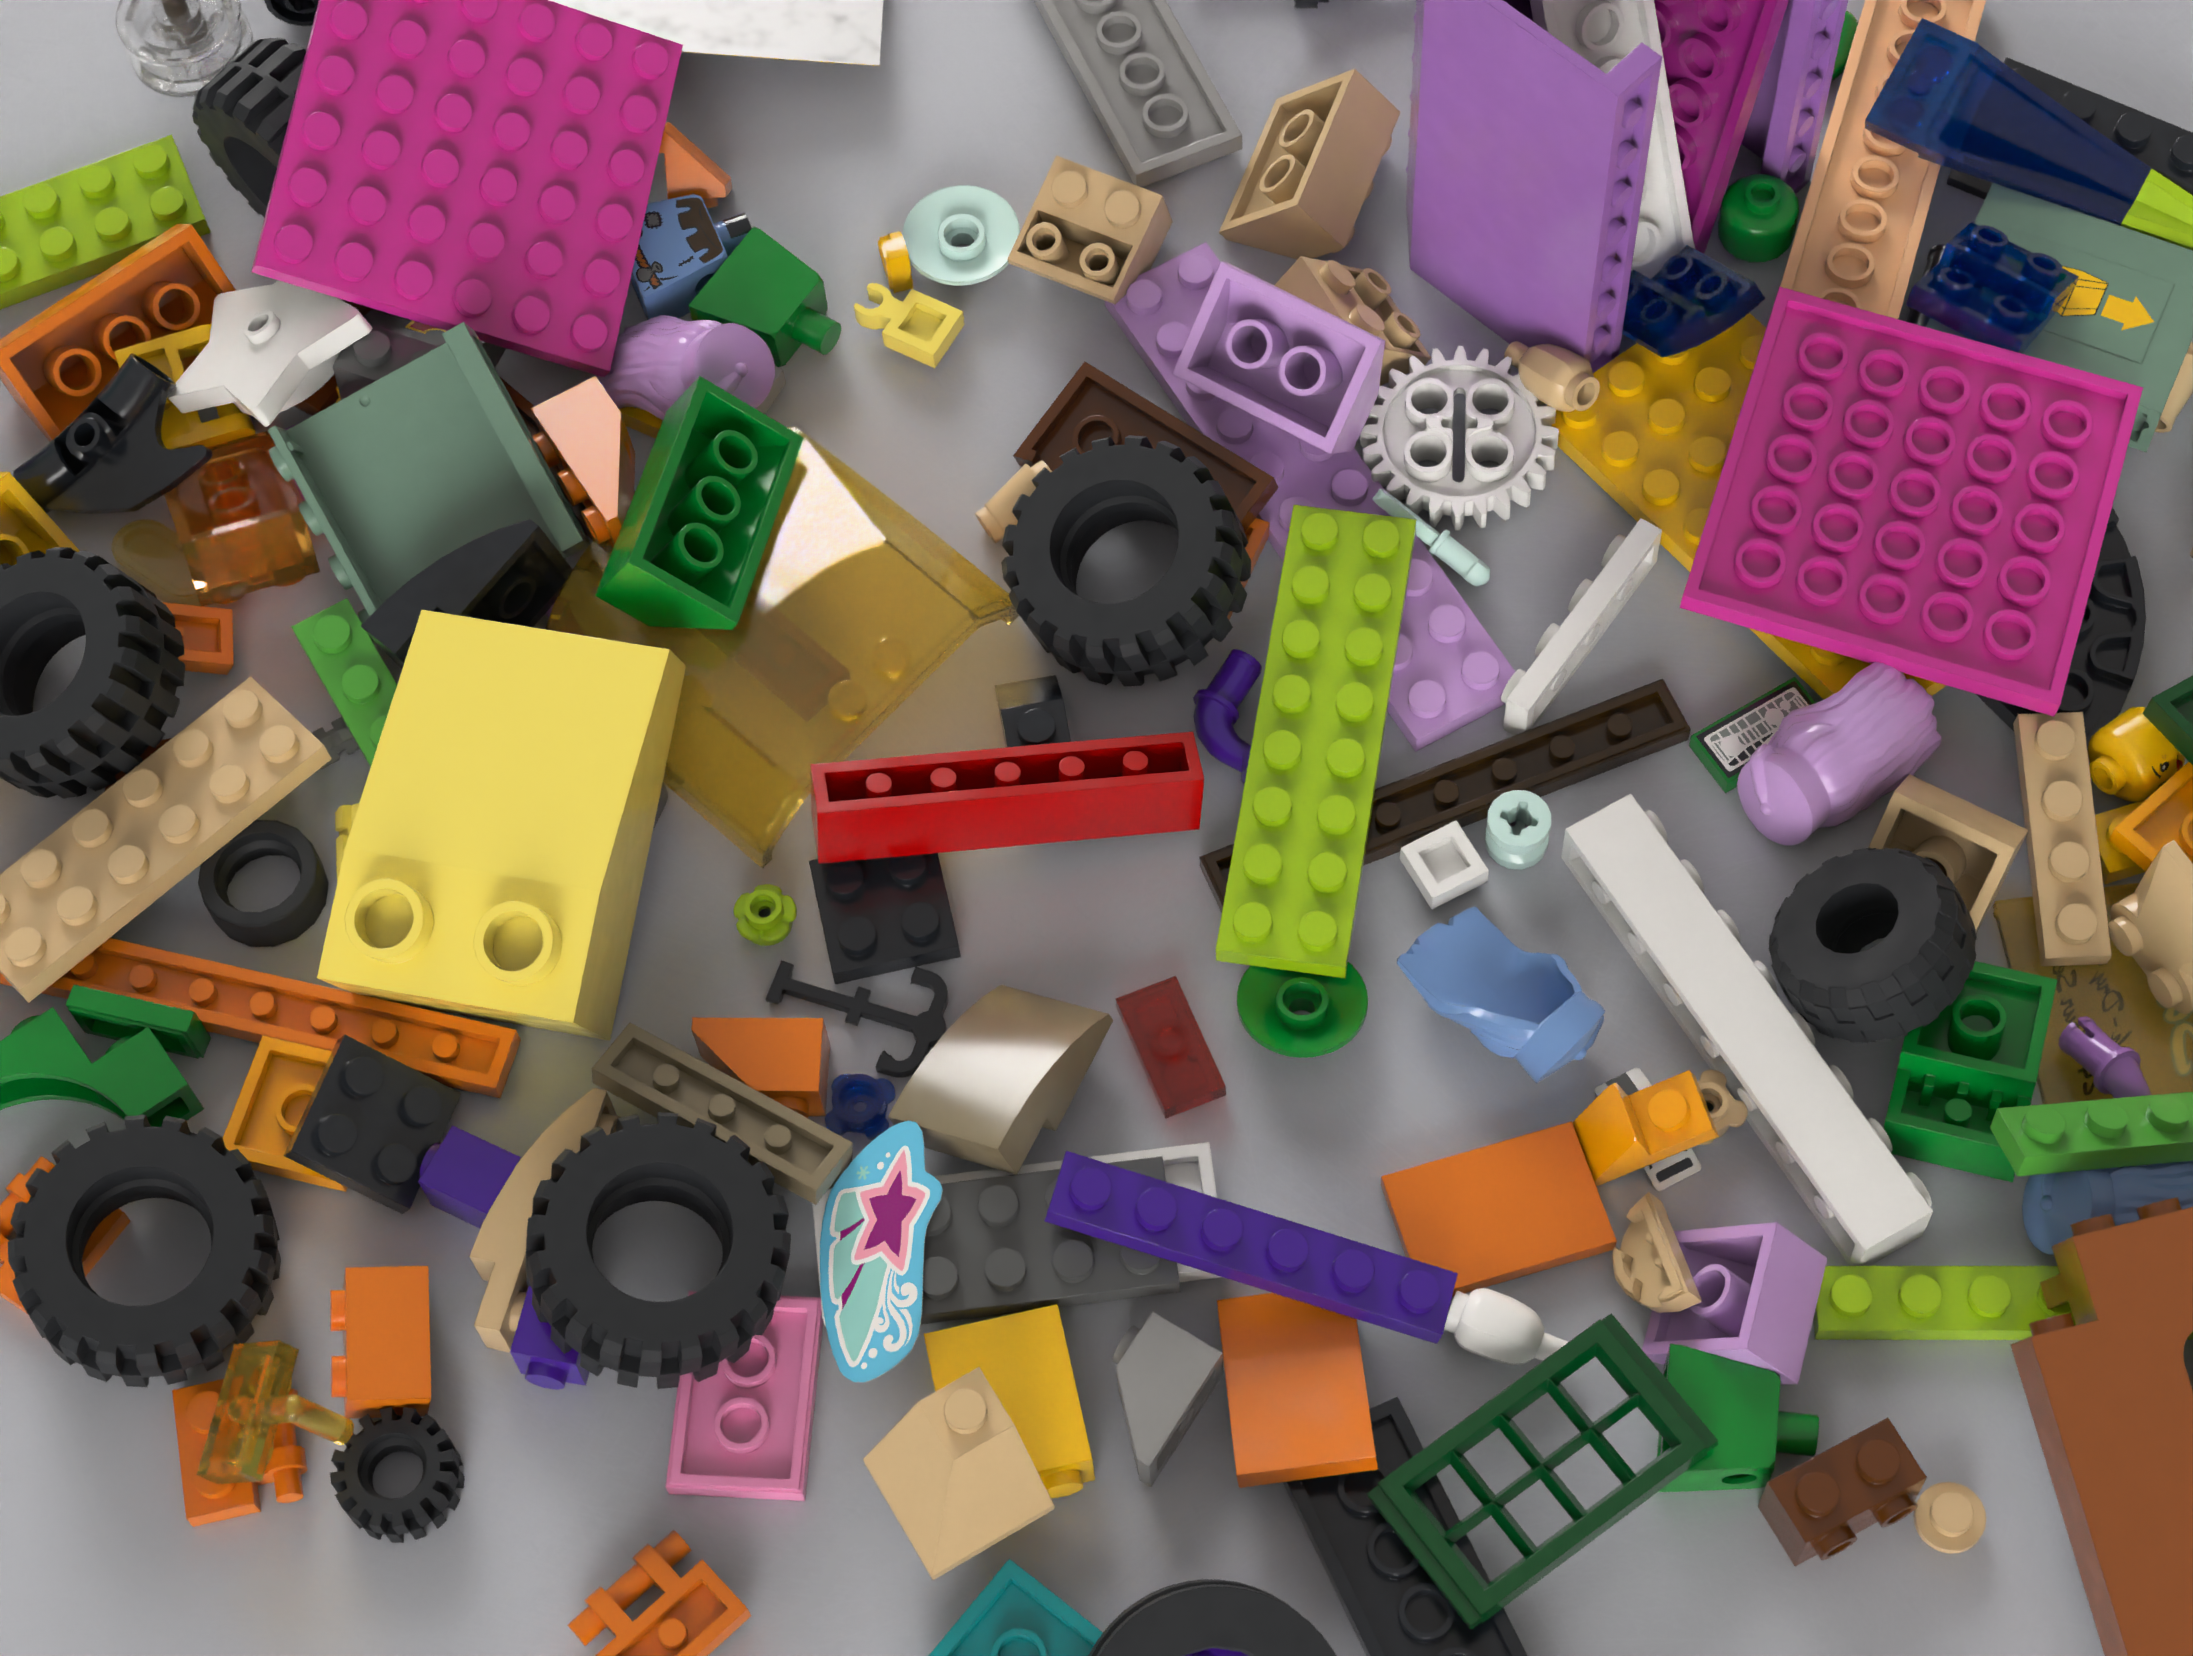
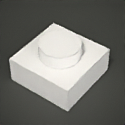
M1457 820L1400 848V861L1431 909L1488 882L1489 870Z

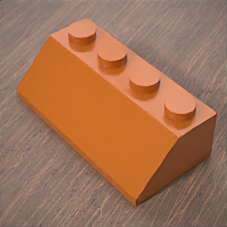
M178 223L1 338L0 379L18 405L51 442L84 411L120 369L114 351L200 325L211 324L215 297L218 294L236 290L193 225ZM193 355L181 359L185 371L197 356Z

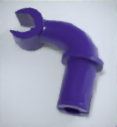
M1233 649L1207 689L1198 690L1193 697L1194 704L1196 705L1193 718L1197 737L1207 751L1221 763L1241 772V781L1244 785L1251 745L1237 735L1233 725L1239 718L1237 709L1261 674L1262 666L1250 654L1242 650Z

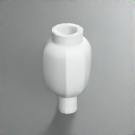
M1486 1288L1473 1290L1470 1295L1456 1290L1444 1330L1454 1333L1455 1340L1463 1349L1486 1359L1508 1365H1523L1534 1358L1543 1361L1568 1343L1566 1340L1545 1333L1542 1321L1533 1309L1514 1298Z

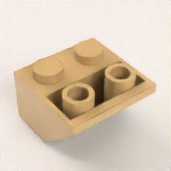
M1056 155L1007 260L1011 265L1116 304L1126 295L1128 287L1136 281L1137 277L1151 269L1173 221L1163 195Z
M1300 256L1274 285L1385 340L1379 386L1389 382V371L1392 368L1405 375L1408 374L1409 357L1415 356L1424 365L1431 359V356L1418 339L1421 336L1419 328L1408 316L1400 312L1390 297V285L1373 269H1359L1341 265L1334 260L1327 262Z

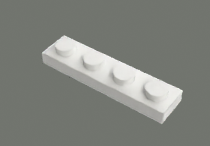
M1640 518L1627 537L1618 534L1614 538L1602 559L1601 566L1604 568L1594 582L1588 578L1583 580L1569 603L1568 611L1571 613L1561 626L1552 623L1546 629L1535 650L1536 660L1527 672L1518 669L1506 684L1501 696V701L1506 704L1503 724L1505 731L1515 736L1533 729L1657 562L1662 529Z

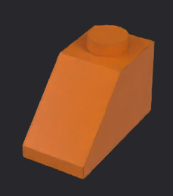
M692 1017L691 1030L700 1056L710 1066L806 1118L808 1116H826L830 1042L823 1018Z

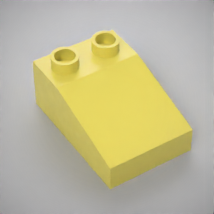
M421 610L344 848L317 978L351 993L409 1006L610 1041L686 665L670 649Z

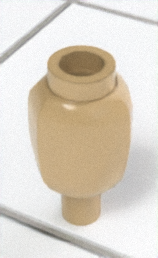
M1519 341L1512 342L1505 350L1504 358L1507 356L1512 358L1511 365L1518 369L1519 377L1524 387L1543 403L1559 411L1571 412L1575 409L1577 411L1587 410L1596 401L1600 391L1599 381L1593 377L1591 364L1588 360L1575 352L1553 344H1539L1528 347Z

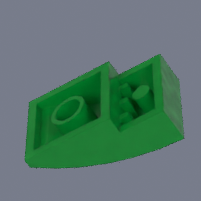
M1975 961L1973 971H1970L1964 984L1965 987L1951 1006L1947 1005L1939 1013L1938 1018L1927 1026L1923 1027L1922 1025L1908 1032V1035L1904 1037L1884 1123V1130L1892 1144V1154L2013 1183L2015 1172L1992 1133L1990 1126L1997 1108L2031 1105L2058 979Z

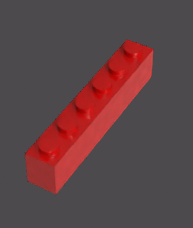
M1194 731L810 764L811 816L818 864L1200 829L1204 775Z

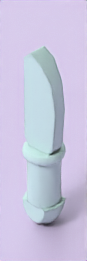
M1379 489L1372 500L1392 517L1416 519V536L1431 546L1428 552L1432 556L1436 555L1466 581L1476 587L1488 582L1490 579V568L1452 538L1449 530L1446 529L1440 534L1386 490Z

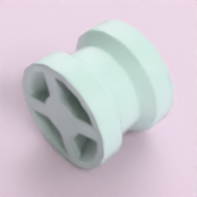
M1526 790L1505 792L1493 800L1487 815L1485 847L1489 856L1497 864L1508 869L1522 870L1534 866L1543 859L1548 849L1551 829V812L1547 803L1538 795ZM1516 821L1515 826H1512V827H1511V826L1509 825L1510 823Z

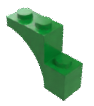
M54 1007L41 1015L24 1019L14 1027L10 1035L0 1041V1110L38 1100H71L102 1108L125 1121V1116L146 1115L150 1127H162L163 1119L166 1116L187 1121L204 1110L199 1099L149 1027L136 1035L125 1036L117 1040L108 1048L104 1056L93 1063Z

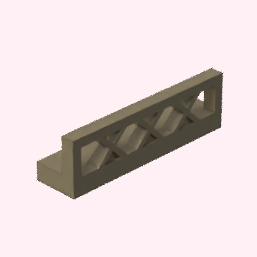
M630 1022L592 1067L593 1084L656 1118L658 1112L677 1113V1125L694 1128L696 1120L700 1118L717 1125L715 1138L724 1143L731 1136H737L750 1147L748 1162L752 1166L758 1162H765L775 1177L776 1184L815 1205L828 1189L833 1188L841 1174L852 1162L853 1142Z

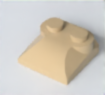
M2173 840L2161 848L2140 880L2135 892L2112 905L2110 910L2111 921L2108 923L2109 935L2117 949L2125 956H2132L2145 972L2149 988L2156 1000L2165 1008L2170 1009L2173 1007L2182 1014H2189L2193 1011V863L2176 841Z

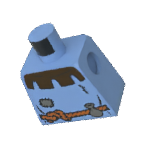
M696 194L647 204L630 280L647 320L660 315L681 318L690 313L688 305L752 229L745 212L713 223L702 197Z

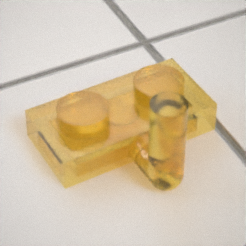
M280 1340L234 1344L196 1475L216 1484L261 1482L266 1466L273 1454V1441L278 1424L292 1423L337 1445H344L353 1434L354 1423L352 1420L299 1395H288L292 1386V1373L299 1349Z

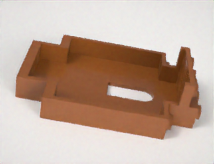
M2177 1197L2137 1208L2140 1219L2137 1221L2115 1226L2112 1214H2107L2071 1224L2073 1237L2052 1246L2060 1274L2040 1282L2047 1308L2051 1309L2069 1303L2076 1325L2074 1326L2071 1313L2032 1322L2029 1324L2032 1336L2011 1344L2105 1656H2193V1389L2183 1357L2185 1342L2193 1331V1207L2182 1209Z

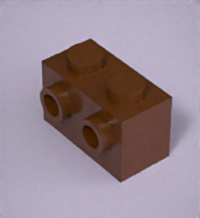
M1887 1417L1768 1481L1758 1508L1794 1566H1797L1816 1555L1821 1560L1829 1559L1851 1546L1857 1540L1856 1533L1877 1522L1881 1528L1890 1526L1909 1515L1918 1506L1915 1500L1927 1477Z

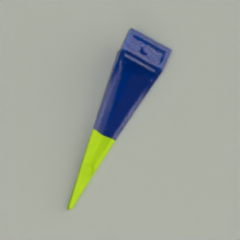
M1924 18L1921 19L1865 119V129L1917 152L1918 157L2193 250V196L2081 120L1978 43Z

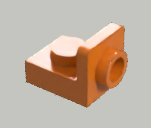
M162 602L167 605L175 617V628L181 632L184 655L179 656L178 659L185 663V671L228 675L234 665L232 609Z

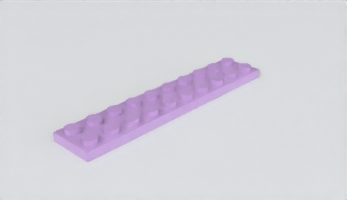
M1207 242L1140 274L1136 281L1128 287L1126 295L1116 304L1105 301V307L1185 422L1274 477L1279 488L1256 518L1270 522L1268 541L1283 562L1293 505L1391 516L1372 500L1379 489L1384 488L1379 482H1373L1371 470L1355 448L1353 451L1330 454L1172 374L1220 265V260ZM1415 535L1388 713L1416 752L1505 705L1501 701V696L1515 670L1433 556L1428 552L1423 542Z

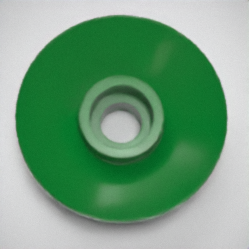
M1349 962L1345 978L1250 966L1242 976L1237 990V1012L1246 1032L1263 1047L1285 1056L1308 1058L1334 1052L1345 1046L1358 1034L1367 1016V989L1361 975ZM1303 1010L1310 1014L1298 1015L1294 1014V1012Z

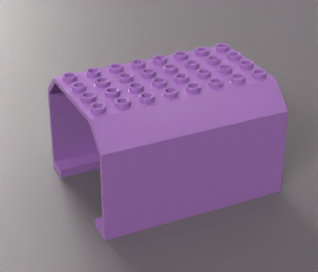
M1416 0L1414 52L1412 55L1413 75L1410 93L1411 113L1408 131L1409 152L1406 167V211L1410 269L1507 343L1511 344L1514 341H1519L1528 347L1539 344H1553L1566 348L1588 360L1594 373L1616 358L1620 351L1662 56L1641 42L1606 74L1534 23L1530 0ZM1789 0L1741 143L1763 159L1760 174H1768L1782 179L1792 187L1795 194L1811 180L1848 0Z

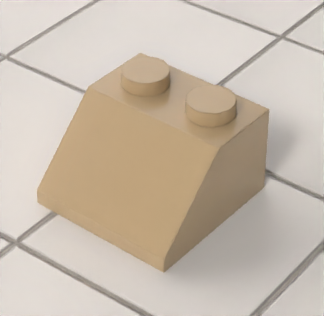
M1909 774L1894 791L1868 848L1908 850L1923 858L1927 857L1936 863L1959 891L1970 913L1977 934L2013 864L2028 830Z

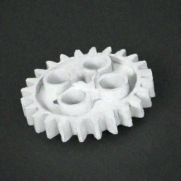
M1458 346L1455 351L1454 360L1446 361L1440 350L1435 348L1432 351V364L1425 366L1415 356L1409 357L1408 376L1392 368L1389 371L1390 388L1379 386L1378 396L1360 434V446L1365 447L1362 449L1363 461L1369 469H1372L1371 479L1373 482H1379L1382 487L1387 486L1386 491L1397 500L1402 501L1406 499V507L1416 515L1422 509L1429 511V525L1432 528H1435L1443 515L1451 516L1455 531H1460L1464 517L1473 515L1480 528H1486L1487 512L1494 510L1498 516L1506 521L1510 519V501L1513 500L1527 508L1530 505V488L1543 490L1546 485V470H1554L1556 451L1553 449L1558 448L1559 429L1551 425L1555 423L1556 409L1551 406H1545V403L1538 400L1536 396L1527 390L1520 380L1519 373L1515 376L1511 375L1512 358L1508 356L1496 366L1489 364L1488 349L1483 348L1476 360L1472 361L1467 360L1464 347ZM1460 393L1466 398L1465 478L1462 482H1455L1452 478L1454 396ZM1425 408L1437 409L1439 412L1435 414H1424L1419 412V410ZM1490 408L1496 409L1500 413L1488 415L1479 411ZM1424 460H1432L1439 464L1433 467H1423L1417 463ZM1489 460L1501 465L1487 468L1482 467L1478 463Z

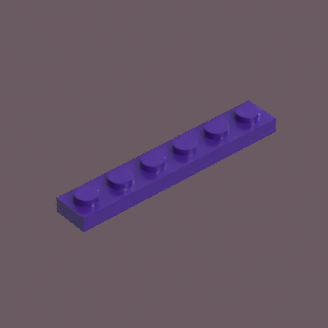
M1066 1151L1045 1217V1222L1435 1344L1438 1343L1444 1332L1458 1274Z

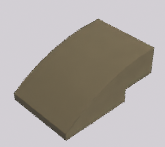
M1000 985L980 998L941 1036L904 1087L888 1118L894 1125L908 1120L917 1122L923 1132L925 1148L1017 1175L1041 1128L1057 1130L1113 1019L1108 1013Z

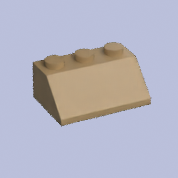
M1356 69L1349 70L1276 99L1219 234L1226 240L1297 260L1300 256L1314 259L1341 251L1354 236V224L1363 202L1373 190V178L1382 156L1391 146V134L1401 112Z

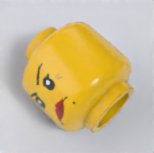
M2146 707L2127 709L2093 734L2088 745L2090 777L2094 784L2104 793L2114 794L2116 797L2129 802H2140L2148 798L2179 771L2186 761V758L2142 714Z

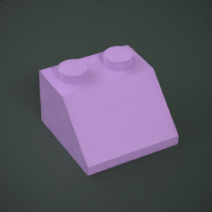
M1777 1222L1674 1231L1702 1302L1681 1312L1657 1313L1652 1310L1642 1348L1644 1353L1652 1362L1664 1365L1670 1344L1683 1345L1774 1371L1780 1375V1385L1798 1384L1827 1257Z

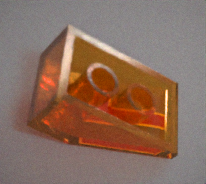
M268 430L207 447L212 450V458L176 488L163 495L200 606L212 603H232L238 601L247 593L271 586H291L303 580L305 576L320 572L307 523L298 506L300 502L291 480L288 482L284 480L270 457L268 450L276 445Z

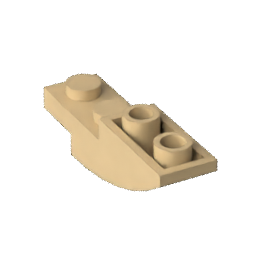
M598 1088L590 1090L567 1108L539 1136L512 1171L482 1223L469 1257L481 1279L488 1281L474 1323L487 1348L509 1353L529 1287L527 1285L525 1266L528 1218L532 1216L533 1197L540 1181L550 1180L552 1163L565 1149L572 1150L574 1153L580 1151L581 1136L598 1126L603 1128L606 1135L616 1132L617 1118H620V1116H617L606 1090Z

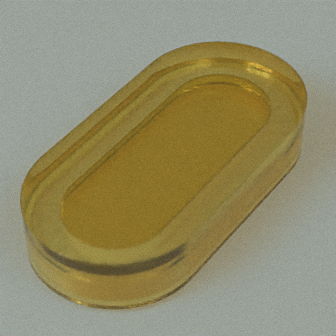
M150 519L136 520L123 526L114 536L111 548L119 570L153 592L163 602L205 606L218 593L220 575L212 557L162 523Z

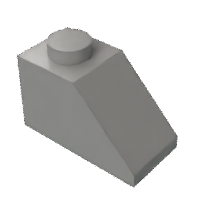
M1153 1311L1141 1329L1132 1326L1127 1330L1113 1355V1362L1117 1364L1118 1391L1139 1480L1150 1487L1156 1481L1223 1376V1353Z

